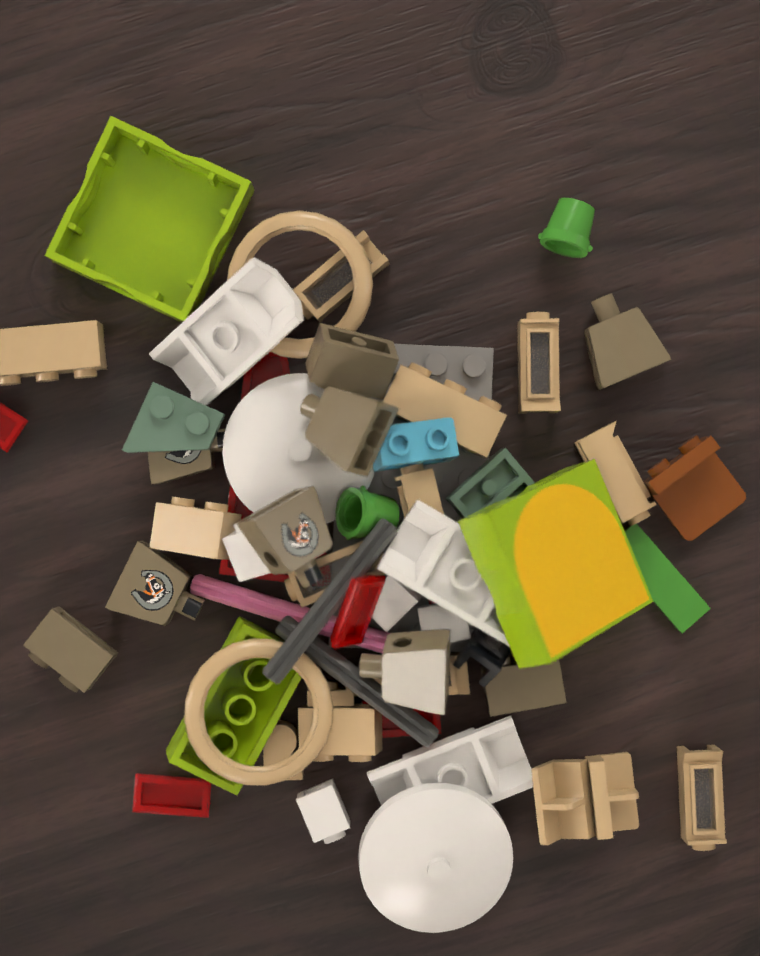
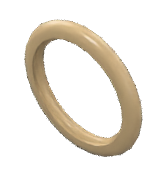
M292 211L279 213L263 220L245 235L237 246L230 262L227 281L255 256L262 245L284 232L296 230L311 231L325 236L335 243L347 257L352 269L354 286L347 312L334 327L357 331L363 323L371 304L373 280L371 265L365 250L350 230L337 220L320 213ZM284 337L270 352L282 357L307 358L315 337L306 339Z
M249 639L233 643L211 656L200 667L190 683L185 699L184 712L188 739L197 756L207 767L229 781L254 786H266L286 781L310 765L327 742L333 719L331 692L322 671L305 653L302 654L292 669L302 677L311 692L314 705L313 723L309 735L295 753L276 764L247 766L223 755L213 744L207 733L204 721V705L208 691L216 678L227 668L240 661L252 658L271 659L283 642L273 639Z

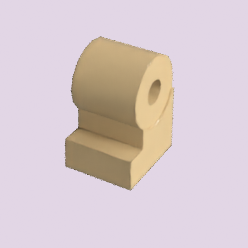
M282 720L277 722L263 748L264 766L279 763L293 754L298 742V733L293 724ZM304 770L287 780H303Z

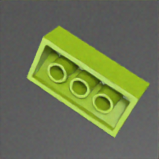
M239 616L221 649L233 643L249 639H273L283 643L285 641L272 632ZM252 658L240 661L227 668L216 678L209 689L204 705V721L207 733L213 744L226 757L247 766H254L302 678L291 668L281 683L276 684L263 674L264 667L271 660L269 658ZM183 717L166 748L168 762L228 792L238 795L243 784L229 781L213 772L197 756L188 739Z

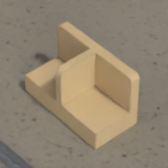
M628 752L585 756L588 765L596 838L598 840L613 838V831L637 829L639 827L636 799L639 798V792L635 789L631 755Z
M553 759L533 767L531 772L540 845H550L560 839H590L596 836L587 759Z

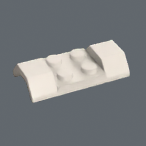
M252 258L156 346L149 355L153 360L171 367L190 390L191 399L207 406L304 321L301 300L276 269L256 258Z
M417 499L399 526L397 534L386 548L377 569L509 646L497 617L491 592L479 574L459 524Z
M511 715L477 729H474V727L436 741L428 747L424 746L403 754V758L367 772L369 781L374 787L381 805L403 790L427 783L459 785L478 793L491 804L533 788L532 769Z

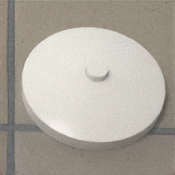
M307 373L286 374L267 380L251 390L240 401L233 411L225 430L223 462L231 487L239 499L252 512L260 510L295 489L314 486L327 524L336 520V505L345 489L365 486L367 490L375 472L373 466L368 477L346 472L306 439L305 431L311 419L301 414V403L309 394H314L321 398L325 390L309 382Z
M449 783L417 785L403 790L388 799L376 810L367 823L361 837L358 853L361 881L373 905L392 922L419 932L437 933L455 930L481 918L497 903L504 893L513 867L512 842L507 827L498 811L478 793Z

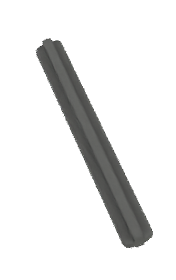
M386 519L378 521L264 667L263 674L276 684L281 683L341 606L351 579L364 576L395 537L398 530Z
M285 616L276 627L275 632L286 640L299 622L291 616ZM317 636L304 652L314 663L423 746H430L438 736V728L412 708L385 702L382 699V685L372 678L360 677L357 666Z

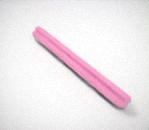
M202 574L194 576L190 587V592L193 595L279 622L285 616H291L300 623L310 610L308 607L304 606L301 608L298 604ZM333 615L319 634L330 637L337 616ZM368 626L362 643L355 645L382 654L386 637L390 633Z

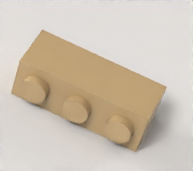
M97 320L0 329V386L21 384V377L31 376L36 377V382L58 381L59 374L74 373V378L76 379L97 377V370L107 369L103 324Z
M413 362L410 363L409 368L400 365L383 401L399 408L396 417L409 423L451 417L454 420L458 446L484 459L487 458L507 416L500 412L502 405L484 396H481L479 401L464 395L467 388L446 379L444 384H441L430 378L432 373L430 370Z

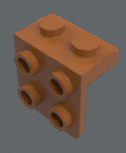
M697 435L693 436L678 447L681 453L670 462L664 458L647 471L650 477L643 481L652 498L682 538L687 541L696 539L746 500V493L715 453L720 449V446L712 436L699 438Z

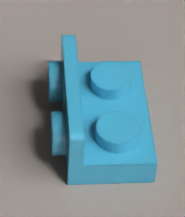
M448 417L391 425L373 464L374 472L400 469L415 464L444 463L458 457L459 450L453 418Z

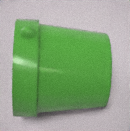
M573 198L559 199L547 228L538 235L540 244L547 250L572 258L586 257L588 252L593 249L589 240L595 209L590 204Z
M365 486L345 489L338 499L335 511L338 530L347 540L366 537L380 519H386L397 527L400 516L398 504L393 498L371 493L366 490Z

